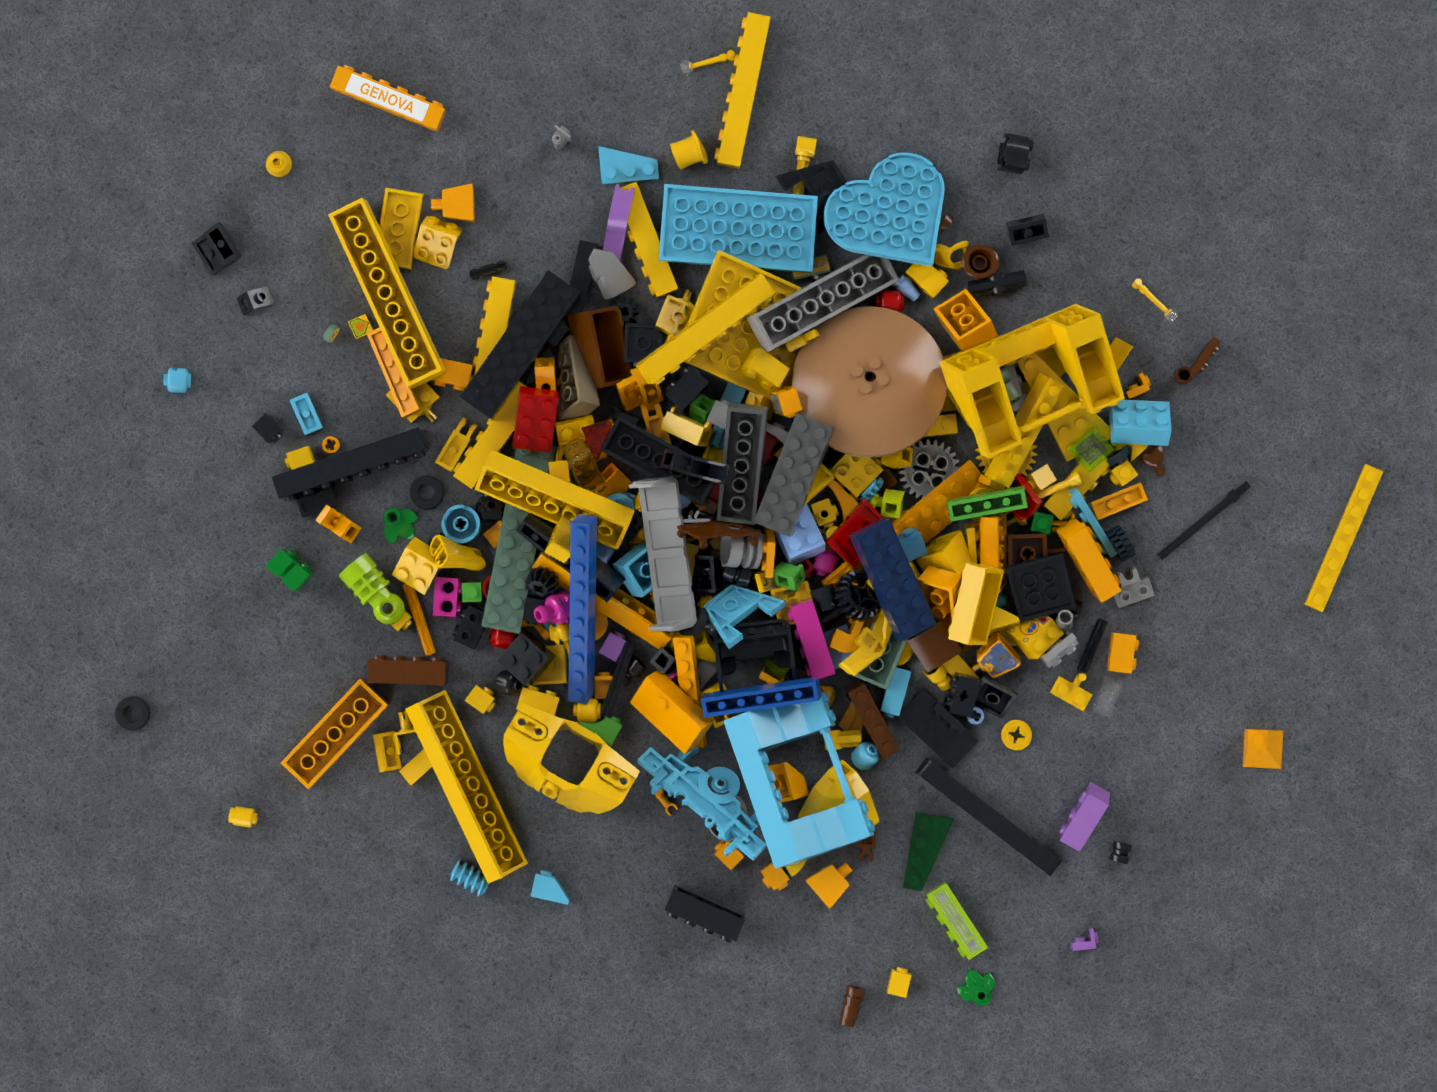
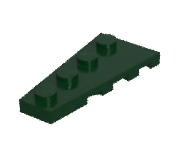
M916 812L903 888L917 891L923 890L952 825L953 818Z

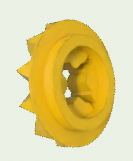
M1011 720L1001 730V739L1009 749L1022 750L1031 742L1032 731L1024 721ZM1019 727V733L1022 734L1024 738H1017V740H1015L1014 743V737L1008 733L1015 732L1016 729Z

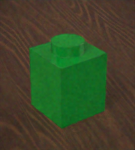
M1035 512L1031 518L1029 530L1050 535L1054 516Z

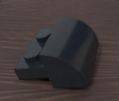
M221 222L216 223L203 232L204 234L191 243L211 275H215L228 265H232L242 256Z

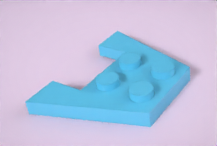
M731 584L703 606L712 624L728 649H730L743 639L742 633L733 628L736 624L757 608H760L772 617L785 607V601Z

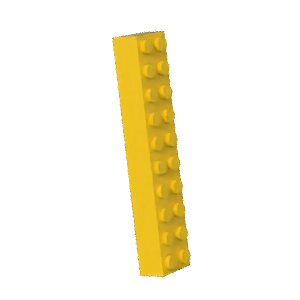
M360 198L328 214L407 387L414 389L447 373L368 201Z
M446 690L406 708L409 719L487 883L501 879L527 865L528 862Z

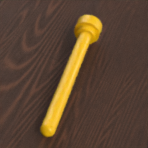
M1077 470L1072 472L1068 479L1043 489L1036 494L1042 499L1069 486L1079 487L1084 485V479L1080 471Z

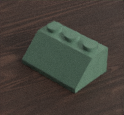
M874 621L872 622V625H871V627H870V630H871V631H872L873 626H874V624H875ZM892 631L882 656L875 659L854 677L887 690L907 639L904 641L897 640Z

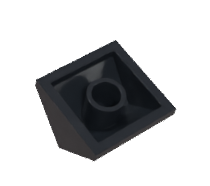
M981 675V685L975 705L1002 719L1018 693Z

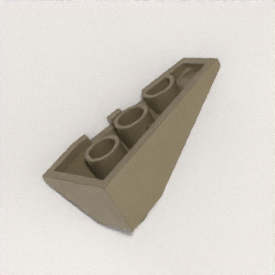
M569 335L559 344L558 367L561 368L560 378L557 379V385L560 386L557 406L559 420L588 415L599 406L596 386L574 337Z

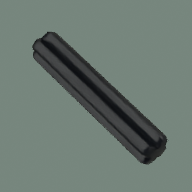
M1101 618L1097 620L1077 670L1087 673L1108 624L1106 620Z

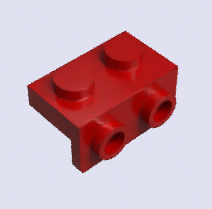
M1018 473L1009 488L1023 485L1025 487L1028 508L1012 510L1017 519L1021 521L1033 516L1042 501L1021 473Z

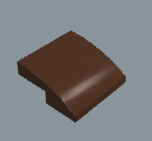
M943 619L936 621L937 624L908 638L909 645L927 672L939 667L962 652L957 641L948 639L949 628Z

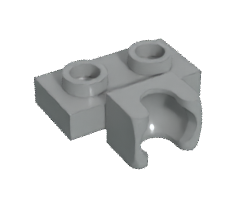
M1134 566L1130 567V576L1128 578H1125L1120 571L1116 572L1121 582L1119 586L1121 592L1114 595L1118 608L1155 596L1149 577L1140 579Z

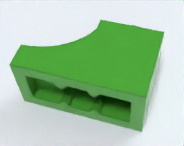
M611 715L610 717L605 716L602 721L596 723L581 721L579 725L593 733L596 732L604 742L612 746L623 724L620 723L621 719Z

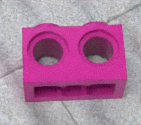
M435 577L434 616L457 617V613H461L462 602H458L459 594H462L460 579ZM447 582H451L454 585V590L451 593H447L444 590V585ZM446 601H450L453 605L450 612L443 610V604Z

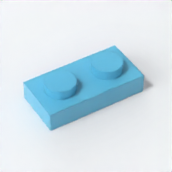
M308 393L290 400L305 435L323 428Z

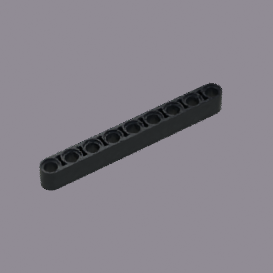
M927 757L915 771L917 775L1050 877L1062 861Z

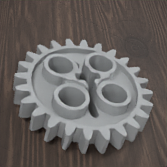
M926 439L925 445H923L922 441H919L918 447L915 445L911 446L913 448L911 467L903 468L898 473L903 474V477L899 480L906 482L903 488H910L908 494L915 492L914 498L917 499L921 495L922 499L936 488L932 484L933 478L939 476L942 483L960 468L955 466L959 460L953 459L956 455L955 452L949 453L950 446L944 449V442L937 446V440H933L932 444H930L929 439ZM920 454H925L926 456L924 464H919L917 461ZM940 457L945 460L942 468H938L936 465V461ZM931 465L932 469L945 471L946 474L929 473L928 476V472L913 469V466L929 468ZM916 473L922 474V481L919 483L914 482V475Z

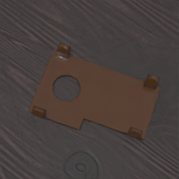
M717 520L677 526V529H679L677 532L678 537L683 538L686 534L693 536L699 540V547L701 549H705L708 546L707 539L723 536H732L734 538L750 536V544L756 545L758 543V535L761 533L747 524ZM735 526V527H739V528H741V529H731V528H728V527Z

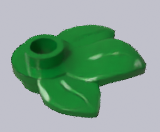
M397 508L388 509L384 513V521L386 523L384 535L391 544L395 543L399 536L405 539H413L415 532L411 523L418 519L417 515L408 509L402 511ZM391 514H396L397 519L395 521L390 520Z
M968 970L965 981L966 985L957 987L958 994L965 1001H974L978 1006L988 1005L992 998L991 991L995 985L991 973H988L982 977L976 971ZM980 993L985 994V998L983 1000H980L978 998V995Z

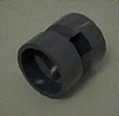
M741 564L736 568L726 567L721 581L730 584L736 582L737 586L747 589L754 569L749 567L742 568Z

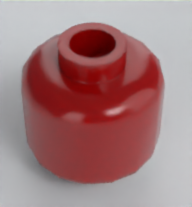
M883 290L881 296H877L876 307L887 308L897 312L903 311L904 296H901L899 291Z
M490 629L489 642L495 648L507 650L518 634Z

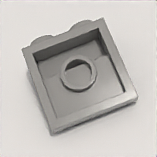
M1065 631L1039 658L1046 667H1056L1062 662L1061 658L1065 654L1070 655L1077 649L1075 647L1079 644L1076 640L1077 638L1072 632Z

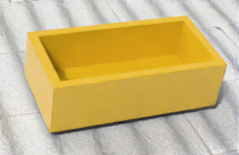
M966 563L962 571L961 586L957 592L958 598L953 609L954 615L949 626L948 639L966 645H987L1004 573L1003 569L986 564Z

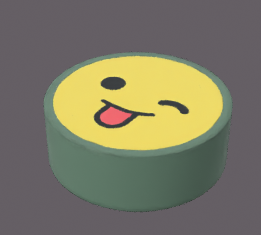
M331 324L324 333V340L332 343L339 333L340 327L336 324Z

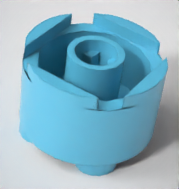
M455 505L446 511L441 526L447 538L464 544L477 538L480 534L482 523L475 509L466 505ZM460 519H462V521H466L464 529H462L461 527H457V524L460 523Z

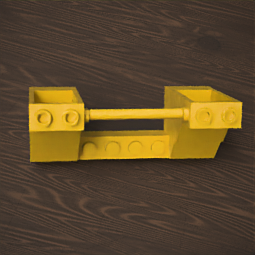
M1078 304L1071 305L940 361L947 387L974 432L980 454L990 459L998 457L1004 451L1016 449L1018 445L1022 444V434L1079 409L1096 414L1101 412L1103 408L1119 404V401L1125 399L1101 314ZM1051 345L1077 388L1080 399H1078V402L1019 427L1017 426L999 367L1014 364L1017 359L1030 357L1033 355V352L1046 350Z

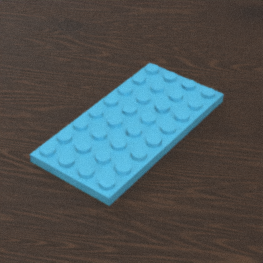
M664 184L659 261L712 265L717 251L720 250L760 269L812 273L818 196Z

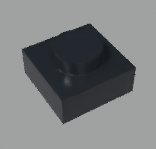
M1126 445L1113 452L1106 461L1110 466L1116 463L1121 465L1128 460L1127 456L1132 450L1129 445Z

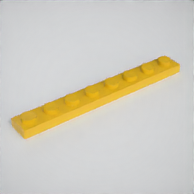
M1364 464L1304 605L1320 612L1324 611L1383 471Z

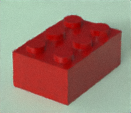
M519 387L512 440L513 448L551 453L559 399L558 391Z

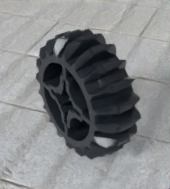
M865 570L848 571L835 584L837 588L834 592L837 596L834 599L839 602L837 606H841V613L846 612V618H852V621L858 620L863 622L877 615L879 613L878 610L882 608L874 590L866 583L869 578Z

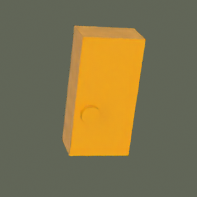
M660 670L653 672L645 678L630 701L642 715L684 754L698 746L714 722L711 717L704 718L703 709Z

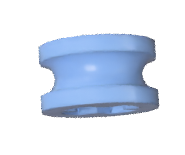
M974 707L973 711L976 710L977 713H980L979 720L975 721L973 718H966L972 724H979L984 719V713L980 708Z

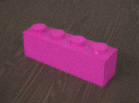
M812 598L790 604L791 610L788 611L790 621H795L797 627L793 630L796 640H801L802 647H799L802 659L806 658L808 665H805L807 675L821 679L836 674Z

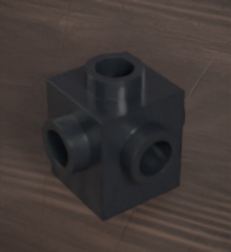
M483 494L478 499V502L475 503V510L480 516L481 523L501 520V512H504L503 501L492 499L491 496Z

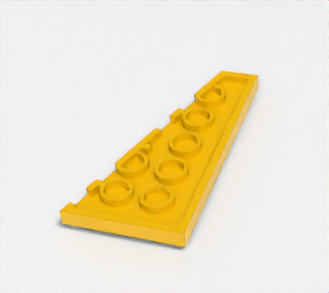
M1035 352L1030 357H1022L1016 360L1030 389L1039 373L1064 385L1050 413L1078 402V399H1080ZM1083 409L1076 410L1047 423L1067 462L1091 450V446L1095 442L1100 445L1110 439V427L1097 414H1091ZM1092 434H1093L1096 438H1095L1093 441H1091L1090 444H1089V441L1086 440V439H1087L1089 436H1090V438L1092 439ZM1083 442V446L1087 448H1083V450L1078 452L1075 448Z

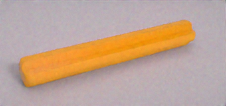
M404 584L403 588L425 655L435 654L436 651L416 590Z

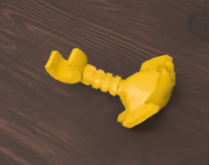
M566 622L557 624L555 628L550 624L549 635L551 641H555L557 645H560L559 640H562L569 657V624H566Z

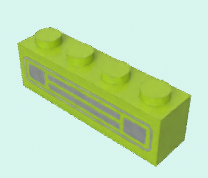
M945 881L926 893L928 898L925 901L931 909L935 908L938 912L936 918L940 924H946L949 929L946 933L952 942L954 940L957 941L959 945L957 950L962 958L966 956L970 960L988 948Z

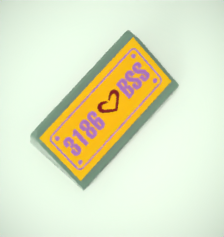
M827 254L813 257L812 273L791 272L793 281L831 273Z

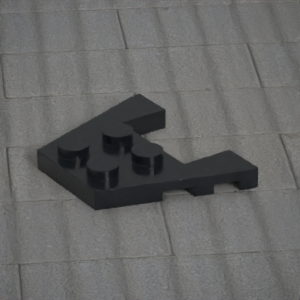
M834 160L775 176L785 192L802 181L811 196H818L817 206L822 214L816 217L815 239H818L825 229L824 210L829 196L835 189L837 190L847 183Z

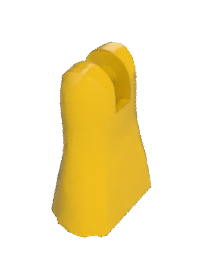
M439 534L433 537L429 551L431 556L435 558L434 562L437 568H465L473 571H480L485 568L486 563L484 558L481 557L482 553L479 549L461 545Z

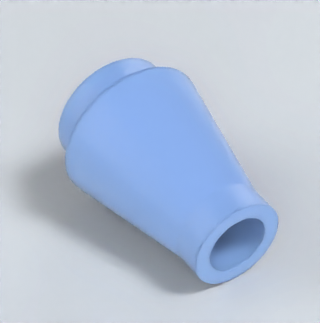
M901 274L898 277L899 281L892 285L896 291H899L913 302L921 293L916 289L908 275Z

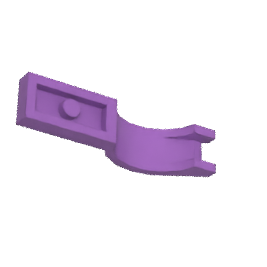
M616 184L603 250L613 252L618 260L621 261L635 188L631 187L629 191L620 189V185Z

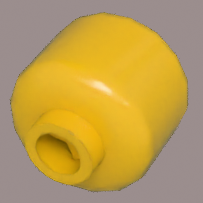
M591 698L587 704H574L573 715L577 716L579 722L596 723L598 719H601L602 705L598 703L597 699Z

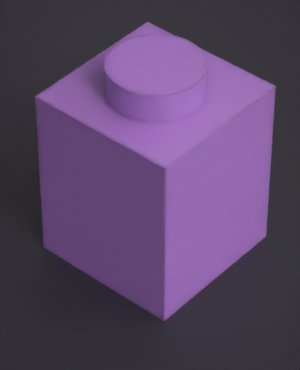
M617 631L614 634L610 632L599 653L616 662L622 652L624 643L627 642L624 640L626 636Z

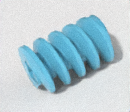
M460 858L451 873L450 881L453 882L457 878V885L464 882V889L471 886L470 892L473 893L478 890L477 896L480 897L485 893L490 883H487L484 875L480 876V869L474 873L473 865L467 869L468 862L460 865Z

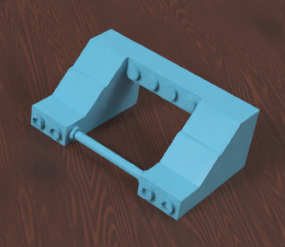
M821 689L819 701L753 710L724 720L775 869L791 866L874 836L873 831H875L872 820H869L867 816V804L862 799H855V796L852 797L830 735V727L835 726L834 721H836L833 710L829 709V697L826 692H823V689ZM820 732L823 735L842 788L845 804L788 822V812L785 807H782L780 801L782 800V795L779 789L775 787L774 782L776 779L773 771L769 770L767 764L769 763V758L766 751Z

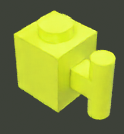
M885 489L883 497H879V494L876 493L869 503L874 508L881 507L882 516L900 519L905 491Z

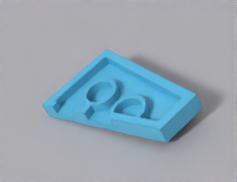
M598 146L602 185L659 179L657 159Z

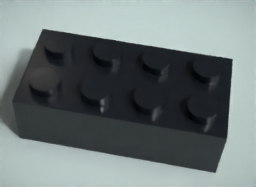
M677 886L673 887L665 906L668 916L674 919H678V917L685 919L684 923L693 927L699 925L703 928L702 931L713 935L715 932L720 935V939L729 943L731 940L736 942L745 921V916Z

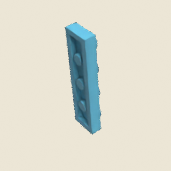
M1073 488L1069 491L1072 497L1069 499L1075 509L1078 507L1081 512L1079 517L1085 524L1088 523L1094 534L1093 539L1097 538L1100 543L1099 545L1103 550L1102 554H1107L1112 558L1117 554L1116 550L1081 493L1076 488Z

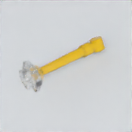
M729 50L727 54L723 53L693 64L687 61V59H683V63L680 64L682 74H687L690 77L693 68L727 61V59L733 61L735 59V52Z
M1136 279L1132 283L1133 288L1139 289L1142 294L1146 295L1165 313V323L1167 321L1172 323L1179 315L1177 311L1179 309H1167L1145 285H1142L1141 279Z

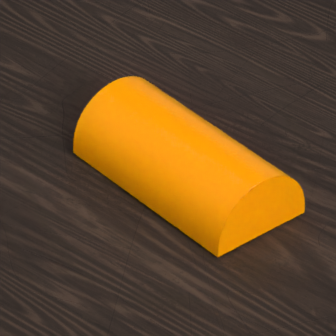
M1007 512L979 516L980 564L1004 570L999 593L1007 585V572L1005 568L1007 566Z

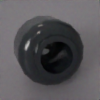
M502 670L496 675L494 680L496 691L507 696H516L523 687V684L508 670Z

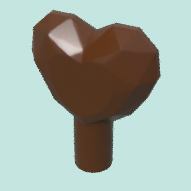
M1154 445L1150 450H1144L1140 453L1139 457L1142 463L1148 467H1154L1158 477L1165 475L1161 466L1164 450L1160 445Z

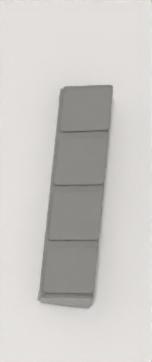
M672 476L633 481L632 484H629V488L639 489L657 624L648 626L649 630L679 631L693 627L696 624L697 617L694 595L691 590L692 580L688 554L686 553V537L680 538L677 536L679 530L677 526L684 525L683 516L681 515L678 480Z

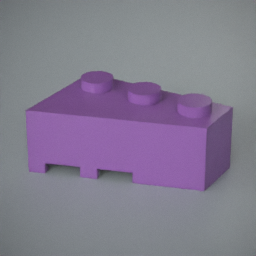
M1089 782L1085 791L1080 795L1077 806L1073 807L1070 811L1068 822L1063 823L1059 830V833H1061L1060 841L1080 852L1108 808L1110 792Z

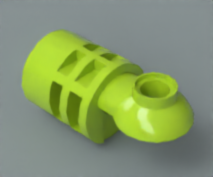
M365 553L348 565L339 574V577L349 589L354 591V596L360 598V603L363 606L369 603L373 607V613L378 621L387 625L394 624L403 617L405 611L404 603L399 596L388 591L387 587L391 584L390 580H386L383 577L384 573L382 571L379 572L376 563ZM387 603L393 606V611L390 614H386L383 609Z

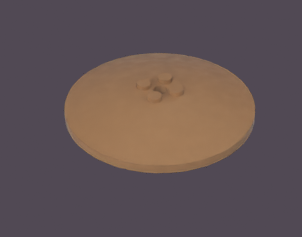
M881 307L848 309L820 323L815 328L820 336L808 341L809 344L800 348L794 364L792 387L797 389L802 410L799 413L835 427L828 446L852 456L883 457L909 448L929 432L943 409L947 384L940 365V361L944 360L943 355L927 330L905 314ZM873 373L876 379L873 382H868L865 379V375Z

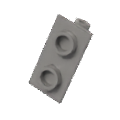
M555 125L556 132L552 136V142L556 149H562L568 141L570 143L573 142L572 135L564 126L561 125L559 128Z

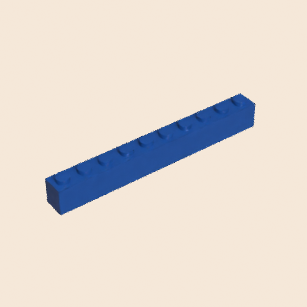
M578 514L571 521L568 701L587 704L594 696L597 517Z

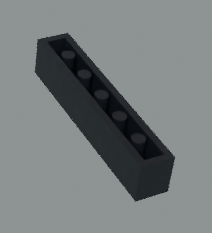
M529 513L516 531L545 553L556 524ZM549 556L570 573V558L565 563H562V561L555 559V557ZM597 557L596 594L605 602H608L626 579Z

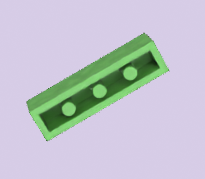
M1024 485L952 498L947 501L951 522L1028 508Z

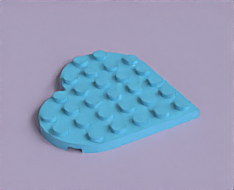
M913 153L889 155L888 158L876 164L870 174L869 181H850L832 192L824 210L825 228L837 245L850 252L932 267L945 191L942 175L938 173L932 162L920 155Z

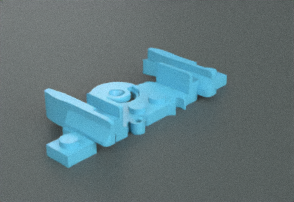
M650 747L638 758L637 763L654 777L650 781L651 793L653 795L661 788L668 792L669 797L673 795L676 798L678 795H683L685 799L682 800V805H688L702 818H706L704 824L707 828H712L715 824L716 830L719 832V839L722 838L728 842L734 836V840L725 848L724 855L726 857L736 848H739L754 861L766 848L767 845L754 834L759 826L756 813L749 818L740 809L741 802L736 798L740 789V781L732 770L726 767H714L705 772L698 766L692 768L686 763L690 757L698 753L699 747H695L686 754L681 751L677 757L670 753L666 758H663ZM709 777L712 778L711 788L715 793H713L708 787ZM718 781H723V782H724V785H723V786H719V785L717 784V782H718Z

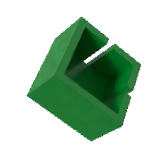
M280 549L265 567L277 578L281 576L283 578L281 581L293 592H300L314 576L311 572L313 569L306 562L300 563L297 560L299 556L291 549Z

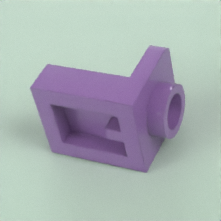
M1088 928L1089 940H1086V937L1074 938L1075 941L1070 942L1071 950L1095 949L1096 943H1098L1097 932H1094L1093 928Z

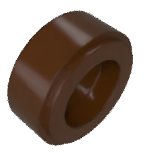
M947 213L939 224L940 232H944L953 221V217Z

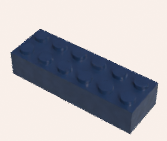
M881 518L849 534L895 638L904 641L937 624L890 519Z

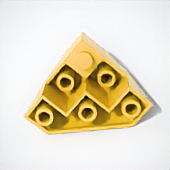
M841 760L840 763L852 797L855 796V799H862V801L866 802L868 807L867 816L875 826L879 823V817L869 789L858 773L844 760ZM834 766L813 787L798 814V818L845 804V797Z

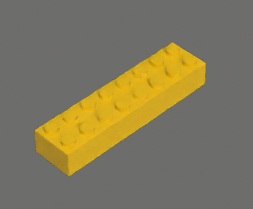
M494 450L490 451L475 487V490L555 524L558 523L561 517L572 521L578 514L596 516L597 542L618 550L635 512L631 508Z

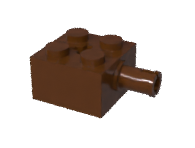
M1047 534L1007 535V566L1061 551L1066 552L1065 546L1048 547ZM1025 548H1027L1028 552H1031V556H1028L1027 559L1025 556H1022Z

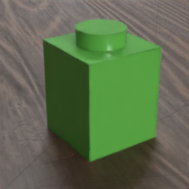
M483 582L462 583L463 602H483Z

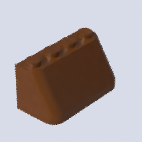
M611 306L567 315L570 333L576 341L596 388L616 385L623 379L631 377V363L624 362L625 330L621 311L617 307Z

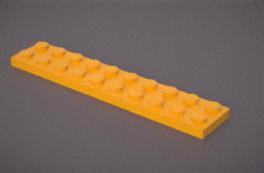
M968 460L900 516V519L895 520L892 525L896 534L902 533L907 528L915 527L921 533L924 544H926L951 524L947 505L948 499L968 496L971 491L978 487H987V485L979 482L978 479L981 473L974 463ZM861 561L855 568H851L844 562L821 582L824 586L833 583L836 589L837 586L835 584L842 575L848 571L864 570Z

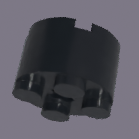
M1004 133L1002 138L1006 139L1004 143L1000 142L997 164H1001V167L997 169L998 171L1021 175L1025 170H1029L1030 159H1028L1029 151H1032L1033 140H1029L1027 136Z

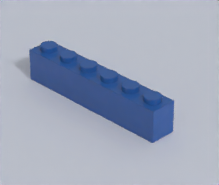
M811 677L724 690V692L704 693L701 702L705 718L819 701L821 689L819 678Z

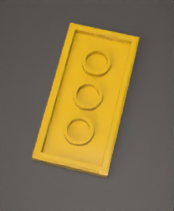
M385 188L379 227L398 268L411 270L424 194Z

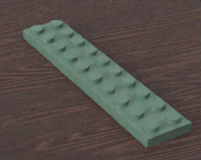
M552 446L551 453L516 449L514 459L550 474L548 462H553L556 446ZM505 503L481 627L520 634L525 598L528 593L525 581L532 570L536 546L516 531L529 512Z

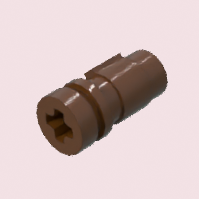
M847 985V994L844 995L845 1002L840 1014V1024L854 1027L855 1020L859 1015L860 1003L863 1002L862 997L865 995V989L854 985Z

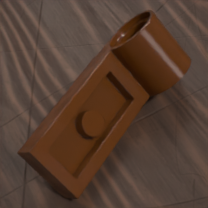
M1215 337L1211 338L1191 367L1182 366L1176 369L1173 375L1175 382L1181 385L1186 384L1193 379L1196 373L1199 371L1203 372L1209 364L1207 359L1210 355L1214 356L1220 347L1217 345L1220 341ZM1181 370L1186 371L1188 374V378L1185 381L1179 378Z

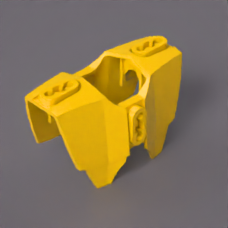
M523 703L504 733L503 745L507 762L514 768L517 776L538 792L543 788L542 793L551 799L558 797L556 803L579 813L593 812L600 814L620 805L640 772L609 747L596 732L593 733L577 722L559 718ZM523 720L525 725H519L518 721ZM571 730V733L593 745L594 743L599 752L592 767L579 785L561 779L541 765L542 758L557 731ZM620 779H625L627 784H621Z

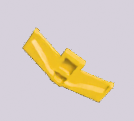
M880 608L872 631L868 627L864 628L854 641V644L859 648L838 664L849 675L856 676L875 659L881 657L886 650L892 629L882 608Z

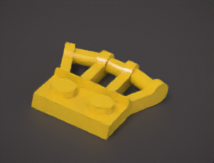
M592 415L555 422L558 440L555 461H564L562 456L566 446H569L571 461H568L570 469L579 470V467H592V464L600 459L609 457L600 451L602 445L597 439ZM589 441H593L599 452L591 457L587 443ZM582 443L584 459L577 460L574 445Z

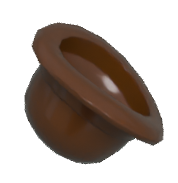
M987 245L969 247L965 250L961 259L963 270L969 276L978 279L993 275L999 268L1000 263L998 253Z

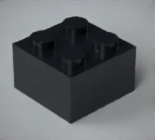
M524 631L516 637L499 658L498 662L524 686H530L540 677L556 655L529 631Z

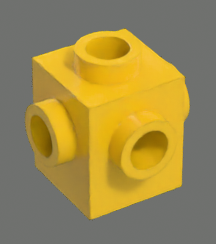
M829 498L811 504L813 510L811 514L819 527L823 526V529L834 526V522L837 521L836 516H839L836 505H831ZM827 512L828 516L824 518L821 516V513Z

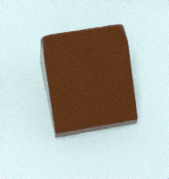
M888 467L876 477H881L884 480L882 487L879 489L882 494L885 492V489H890L898 483Z

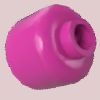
M825 549V552L814 556L812 564L817 576L826 578L836 570L839 558L835 555L836 552Z

